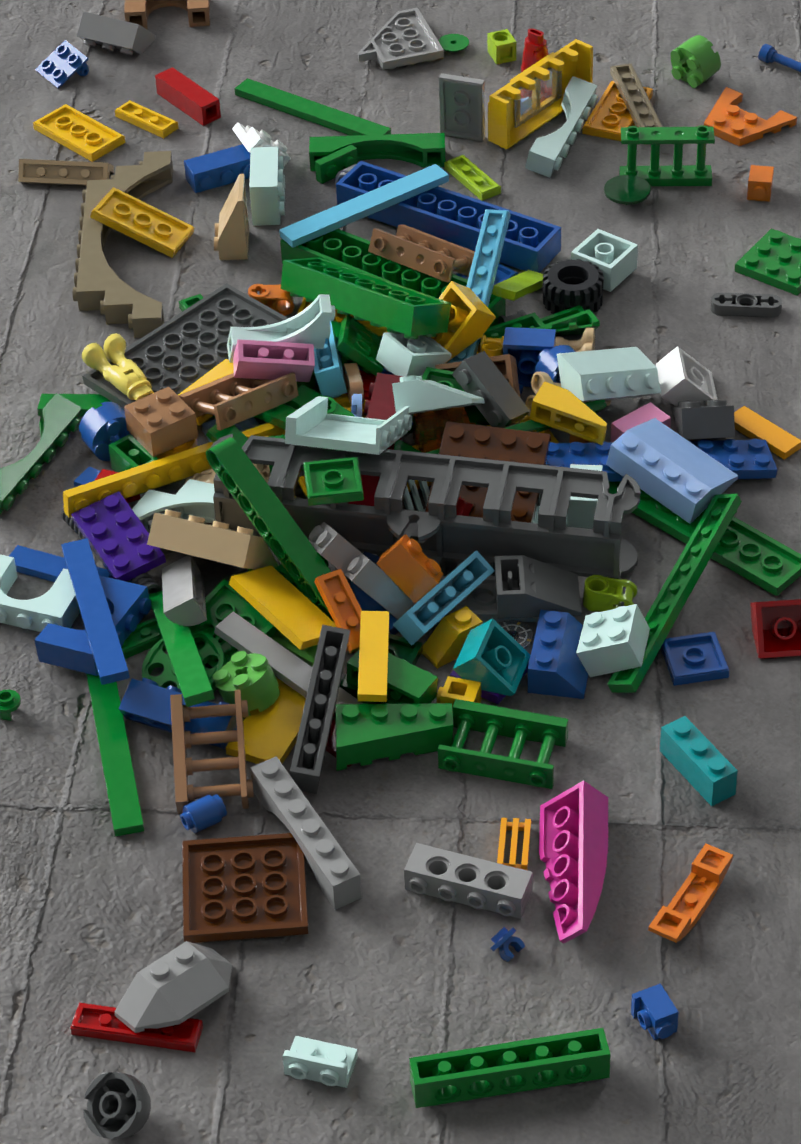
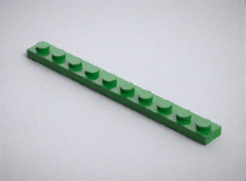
M738 494L714 495L645 617L650 631L642 666L614 672L607 684L612 693H636L742 501Z

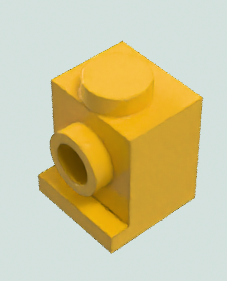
M448 676L444 687H439L436 701L437 703H452V712L455 699L481 703V682Z

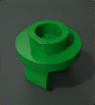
M0 691V719L12 720L11 712L17 710L21 704L20 695L16 691Z

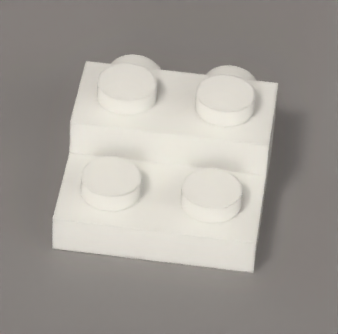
M240 123L233 127L232 130L248 152L251 153V148L278 147L279 156L284 158V166L291 159L286 153L287 147L279 140L272 141V137L264 130L259 132L249 125L244 127Z

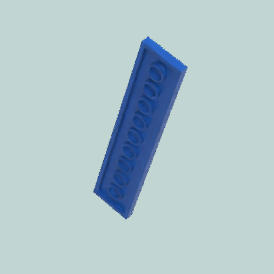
M703 439L700 441H689L737 474L738 479L776 478L777 467L766 440L726 439L710 441ZM550 442L546 465L570 468V464L603 465L602 471L607 472L608 482L622 481L624 478L606 465L610 446L613 442H604L603 445L581 442Z

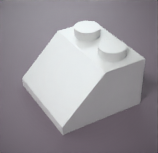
M678 346L656 363L661 389L660 395L666 403H672L678 407V402L697 401L704 405L703 400H718L712 372Z

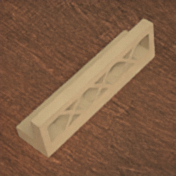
M19 159L18 182L87 186V180H108L110 173H114V166L102 162Z

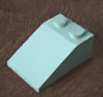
M422 376L400 377V382L392 383L396 413L405 406H409V415L485 403L482 397L432 380H422Z

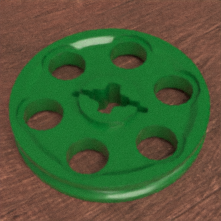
M190 630L195 643H206L202 649L198 650L204 668L208 661L218 660V664L214 668H205L214 693L217 687L213 675L227 663L226 656L221 645L212 635L199 630ZM162 638L147 653L142 665V677L156 682L159 687L166 688L174 685L180 689L169 655L165 654L166 647ZM155 668H164L162 674L158 676L150 675Z

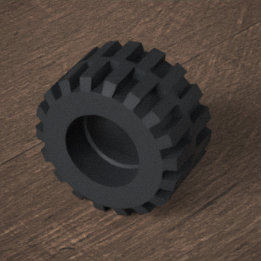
M566 259V261L561 260L557 264H551L544 271L543 305H545L547 311H551V314L579 305L584 311L590 309L594 314L603 304V272L599 270L598 266L591 265V262L580 259Z

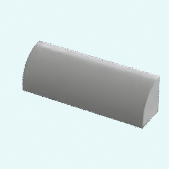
M187 555L162 568L163 613L170 621L182 626H193L206 621L204 576L193 557Z

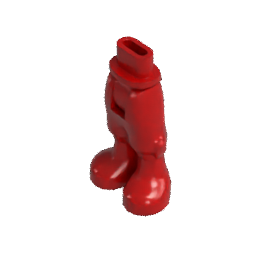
M534 28L528 29V37L525 38L521 72L549 55L546 46L547 41L544 39L542 31ZM541 79L540 102L551 95V88L546 87V81ZM522 88L520 90L521 98L529 97L531 99V90Z

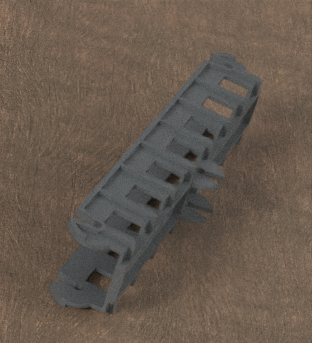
M233 433L221 437L220 439L215 441L211 447L219 444L220 442L226 440L229 437L233 438ZM251 435L242 447L252 463L274 465L267 484L308 540L310 539L311 531L316 526H321L325 522L361 553L366 551L381 557L387 549L406 534L410 539L418 540L417 542L420 544L422 552L429 559H433L439 564L443 576H446L447 569H456L459 563L465 561L476 550L494 570L495 556L523 555L573 572L582 577L601 575L608 578L621 579L622 575L629 574L638 564L637 550L625 539L621 542L623 515L633 512L640 503V486L627 474L618 486L617 493L610 494L606 471L386 449L381 454L376 455L285 444L284 438ZM358 457L360 475L380 477L374 495L375 506L349 504V502L309 506L308 499L295 498V487L301 469H304L303 462ZM215 474L213 480L215 490L213 500L216 521L230 524L229 529L237 531L238 526L253 529V535L262 537L218 475ZM408 480L434 482L428 502L429 512L402 509V500ZM462 485L488 488L483 506V518L457 515L456 507ZM516 491L543 493L538 512V524L511 521V511ZM571 496L598 499L593 529L566 527V517Z

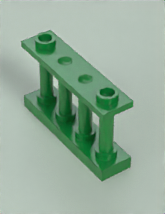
M704 125L698 127H621V144H628L627 166H620L619 176H638L646 180L650 186H712L711 165H705L706 144H715L714 127ZM637 144H651L650 166H636ZM660 144H674L673 165L659 166ZM683 144H697L696 165H682Z
M455 699L453 704V727L458 729L452 746L439 744L438 769L553 789L554 765L549 764L554 745L566 747L568 741V719ZM469 730L486 733L480 752L463 749ZM497 735L514 738L508 757L491 754ZM526 740L543 743L537 762L520 759Z

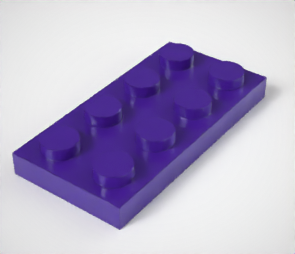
M119 491L71 514L74 523L85 539L88 538L90 546L113 579L127 582L166 563L165 555L159 547L147 545L148 531Z

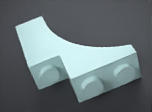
M319 294L306 309L278 323L258 327H231L227 342L229 363H233V355L238 339L314 344V349H323L325 340L330 338V321H334L335 306L331 305L330 296Z
M189 479L176 495L149 489L132 510L148 533V521L153 519L154 512L165 514V509L181 512L183 519L188 520L189 515L205 518V523H213V520L216 521L213 500L215 493L214 484Z

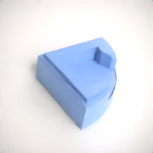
M353 394L351 413L355 417H362V394Z

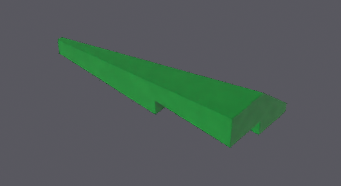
M579 305L543 318H539L534 312L489 327L483 335H486L488 338H502L505 334V327L556 329V337L583 334L586 328H594L596 330L600 326V321L590 309L584 311Z

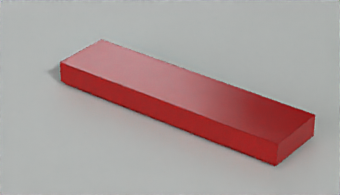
M79 1002L70 1027L72 1035L195 1053L202 1033L203 1021L189 1018L178 1025L163 1028H145L144 1031L135 1033L115 1016V1007Z

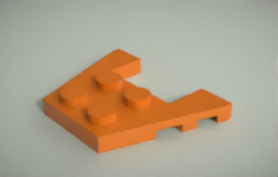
M726 87L704 122V126L714 127V136L737 146H742L763 138V134L767 132L775 134L781 131V127L788 125L791 128L797 124V117L780 110L771 118L765 120L758 117L755 113H749L740 109L737 105L742 102L743 94Z

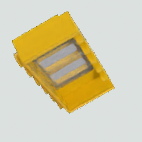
M575 39L557 52H552L509 80L510 83L491 94L488 102V141L504 149H509L564 111L561 106L562 100L571 78L574 76L592 83L593 46Z

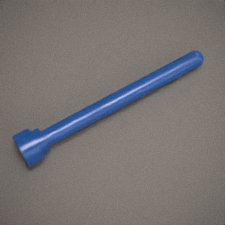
M764 44L758 54L760 61L765 63L777 62L801 72L800 62L778 54L777 50L771 45Z

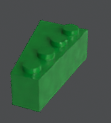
M452 703L336 704V771L347 769L349 764L360 763V766L372 764V760L388 757L389 761L400 759L401 755L411 752L415 755L438 751L439 744L452 746Z

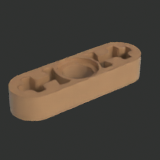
M344 363L343 371L350 404L352 403L353 394H362L363 404V382L357 363Z

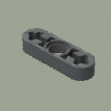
M716 293L711 297L710 309L712 313L720 316L772 318L781 314L782 299L773 294ZM741 304H750L751 306H743Z

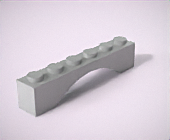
M277 756L250 767L254 794L265 810L276 815L291 832L304 853L321 891L334 910L361 899L360 873Z

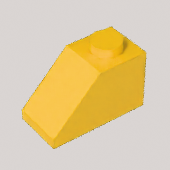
M467 606L443 617L423 645L422 654L437 669L457 659L469 631L483 624V621Z

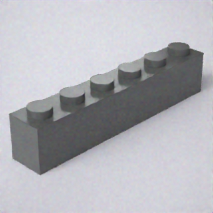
M322 625L289 774L303 792L317 794L348 650L350 630L327 625Z

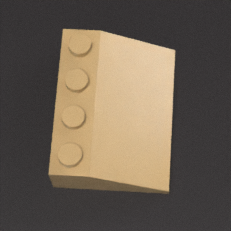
M165 509V514L154 512L147 545L241 568L256 570L270 565L274 568L278 567L263 537L253 535V529L238 526L237 531L229 529L230 524L213 520V525L204 524L205 518L189 515L188 520L181 518V512Z

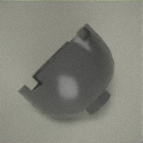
M102 1073L92 1081L84 1098L88 1099L87 1110H83L88 1128L102 1138L117 1140L132 1137L144 1127L149 1119L151 1111L149 1093L145 1085L138 1078L126 1073Z

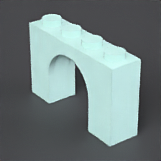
M0 554V623L41 632L48 623L71 628L80 610L68 569L63 568L51 589L42 596L29 600H18L6 595L18 577L14 557Z

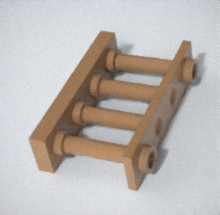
M404 224L398 225L396 236L374 228L368 252L447 283L451 281L453 271L469 277L475 251Z
M292 372L275 380L234 378V373H231L178 396L196 413V418L205 414L214 415L217 430H223L291 401L298 396L296 376Z
M234 690L235 704L186 707L183 703L182 694L170 695L175 802L178 814L183 813V806L195 801V799L216 794L220 797L241 795L243 809L249 808L248 798L254 797L253 780H247L243 718L249 717L248 702L247 700H242L240 690ZM236 715L237 730L191 734V731H185V722H190V719ZM238 742L239 757L192 760V757L187 758L186 749L192 748V745ZM237 768L240 770L239 784L194 787L193 784L188 785V775H193V772Z

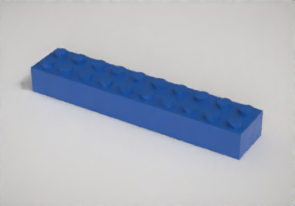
M360 161L336 183L337 205L401 179L406 175ZM437 186L367 217L395 227L404 224L475 251L485 209H508ZM509 210L511 216L499 262L524 271L532 270L540 273L561 251V227Z

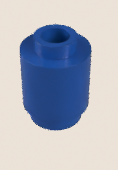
M218 794L214 796L206 795L183 806V813L180 814V818L186 830L191 829L192 832L197 833L221 822L222 818L227 816V811Z

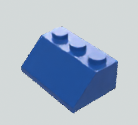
M540 610L528 665V693L584 699L589 675L576 654L583 625L568 612Z

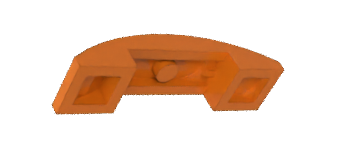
M705 843L692 862L691 873L667 907L662 906L649 925L648 931L675 943L683 939L701 918L715 896L730 867L733 854Z

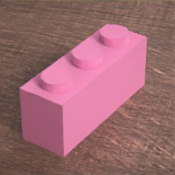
M238 339L233 355L234 378L275 380L292 372L295 373L296 381L310 382L315 367L314 344Z

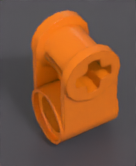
M254 284L248 288V295L278 313L286 316L293 312V296L290 295V292L281 289V284Z

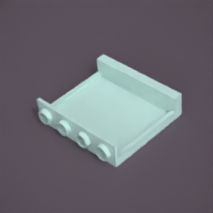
M318 396L286 417L285 444L379 455L411 429L412 415H409V406L403 407L387 420L328 414V397Z

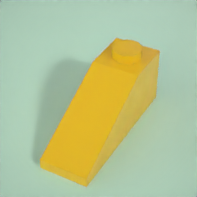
M545 381L543 382L532 401L530 420L603 445L607 423L569 390Z

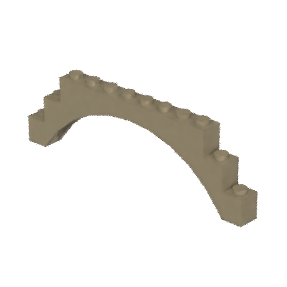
M171 151L144 152V159L139 162V165L116 166L115 175H111V179L87 180V188L82 191V217H80V230L78 231L79 244H77L78 258L75 260L76 273H74L73 301H78L79 311L100 310L101 315L106 317V324H128L129 329L133 328L134 338H142L164 324L162 302L136 291L116 275L108 265L103 254L107 236L112 228L90 218L91 211L113 187L141 200L146 195L172 183L173 163Z

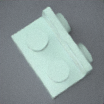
M295 1036L290 1051L285 1050L283 1054L284 1074L296 1079L322 1082L327 1086L347 1088L358 1058V1052L355 1048Z

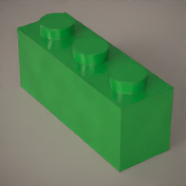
M359 650L347 662V682L357 687ZM388 653L387 702L390 704L432 703L437 697L438 677L429 671Z

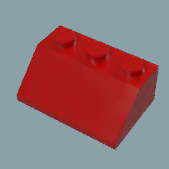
M801 599L751 602L752 632L758 658L801 656Z

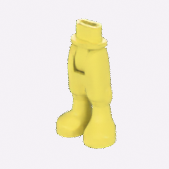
M115 333L107 337L104 342V351L97 343H90L84 348L82 352L83 362L92 369L100 371L106 381L127 395L130 400L142 399L154 393L150 382L146 379L142 370L135 362L125 357L126 342L120 334Z

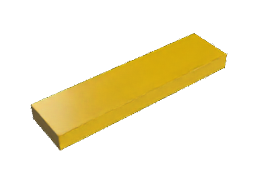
M361 611L358 701L387 702L389 611Z

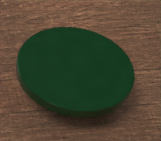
M634 175L613 177L604 186L605 196L609 200L623 205L643 202L649 197L651 190L646 180Z

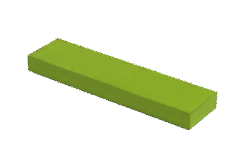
M532 270L524 271L495 284L492 294L515 301L542 288L544 274Z

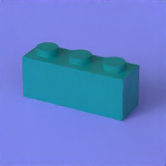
M686 716L661 727L660 752L711 807L736 795L738 770Z

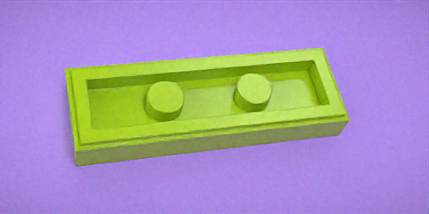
M464 155L444 162V169L481 201L501 194V186Z

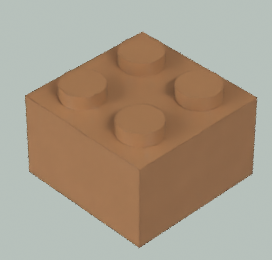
M170 387L161 389L124 406L127 430L152 457L198 438L196 413Z

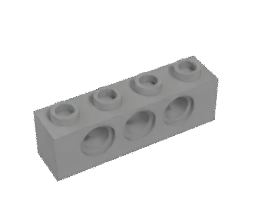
M419 843L415 844L404 869L406 890L522 919L533 892V872Z

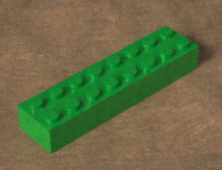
M321 257L283 260L281 289L290 292V295L293 297L306 298L305 301L312 303L319 294L329 295L331 305L335 306L337 313L353 315L355 320L370 321L372 326L386 327L388 332L404 334L403 337L407 339H418L420 335L437 337L438 333L448 332L450 302Z

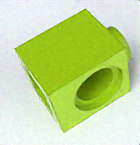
M508 29L487 33L488 53L496 65L516 61V40Z

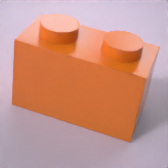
M406 534L387 549L376 563L414 604L433 589L443 576L439 564L435 560L429 559L422 552L420 544L416 540L410 539Z

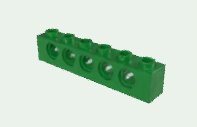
M604 1028L412 1057L409 1058L410 1083L415 1107H428L610 1078L611 1054Z

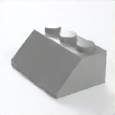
M83 12L77 37L84 40L83 44L91 47H95L96 44L102 45L101 48L108 51H114L115 48L129 56H132L133 53L142 54L156 39L155 34L139 24Z

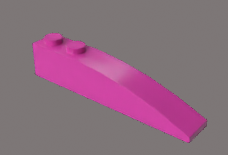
M585 781L578 783L540 806L539 855L540 860L546 866V870L543 873L545 880L550 883L551 890L548 894L550 901L555 904L556 909L553 915L559 941L562 943H566L587 932L600 899L607 866L608 797Z

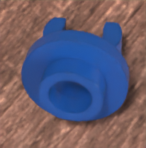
M503 927L491 938L494 945L490 949L494 952L499 947V954L506 962L514 957L513 953L509 950V945L513 946L517 952L525 947L524 942L520 938L512 936L516 932L514 927L509 931Z

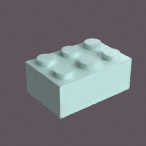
M278 147L251 148L249 189L253 226L280 225L281 215H285L284 158L279 156Z

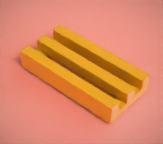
M501 817L497 863L528 871L531 819H525V823L519 822V818H513V822H507V818ZM507 830H512L509 863H504ZM518 831H524L521 864H516Z

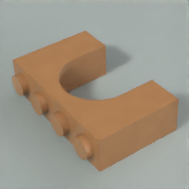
M125 0V21L139 24L145 29H148L149 14L158 8L167 6L185 9L188 12L189 27L210 26V0Z

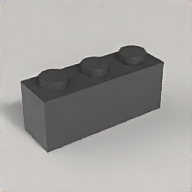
M485 351L464 359L452 374L465 392L484 398L485 403L478 404L476 407L492 427L506 428L519 424L530 411Z

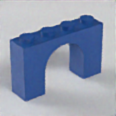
M99 575L122 647L127 637L137 628L139 622L151 609L147 586ZM48 623L34 640L39 662L95 676L98 675L86 630H76Z

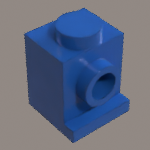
M661 983L632 994L631 1015L633 1018L638 1017L641 1027L644 1030L648 1029L654 1040L667 1038L677 1032L679 1012Z

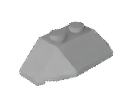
M186 941L137 972L114 1011L115 1016L135 1033L142 1032L145 1028H163L181 1024L229 992L233 969L232 964L212 948Z

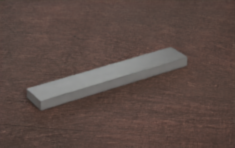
M234 611L215 626L214 633L239 651L265 656L275 676L306 698L313 667ZM339 688L336 704H363L344 689ZM336 706L333 716L334 719H336Z

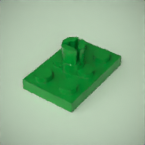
M346 315L342 320L337 349L342 355V366L344 363H357V366L359 365L365 373H372L377 376V373H381L384 367L376 360L382 338L350 315Z

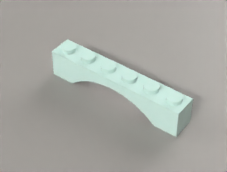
M574 76L571 78L565 89L561 104L567 121L557 131L535 140L528 154L526 169L549 178L554 170H559L563 161L562 157L566 158L570 145H573L577 132L580 133L583 127V119H588L591 107L594 108L597 102L598 95L595 94L597 85Z

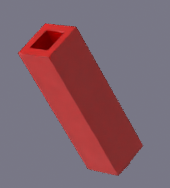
M172 67L155 75L157 94L201 125L205 126L221 118L219 99Z

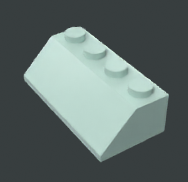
M638 347L557 354L561 387L569 390L583 403L603 399L610 401L639 398L661 393L658 369Z

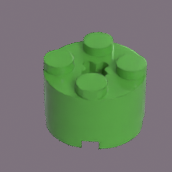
M696 35L672 50L671 64L673 69L671 73L673 77L687 82L692 88L698 87L712 77L721 67L718 52L714 53L711 48L713 44L707 38Z
M238 651L231 656V661L227 662L213 675L216 687L224 702L235 704L234 690L241 691L242 700H247L249 716H251L249 711L258 709L259 712H262L269 708L278 699L280 694L276 676L267 658L261 654H247L245 651Z

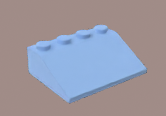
M656 418L625 431L611 444L606 463L607 466L624 477L627 474L638 483L641 490L689 524L709 506L714 495L722 494L738 479L737 474Z

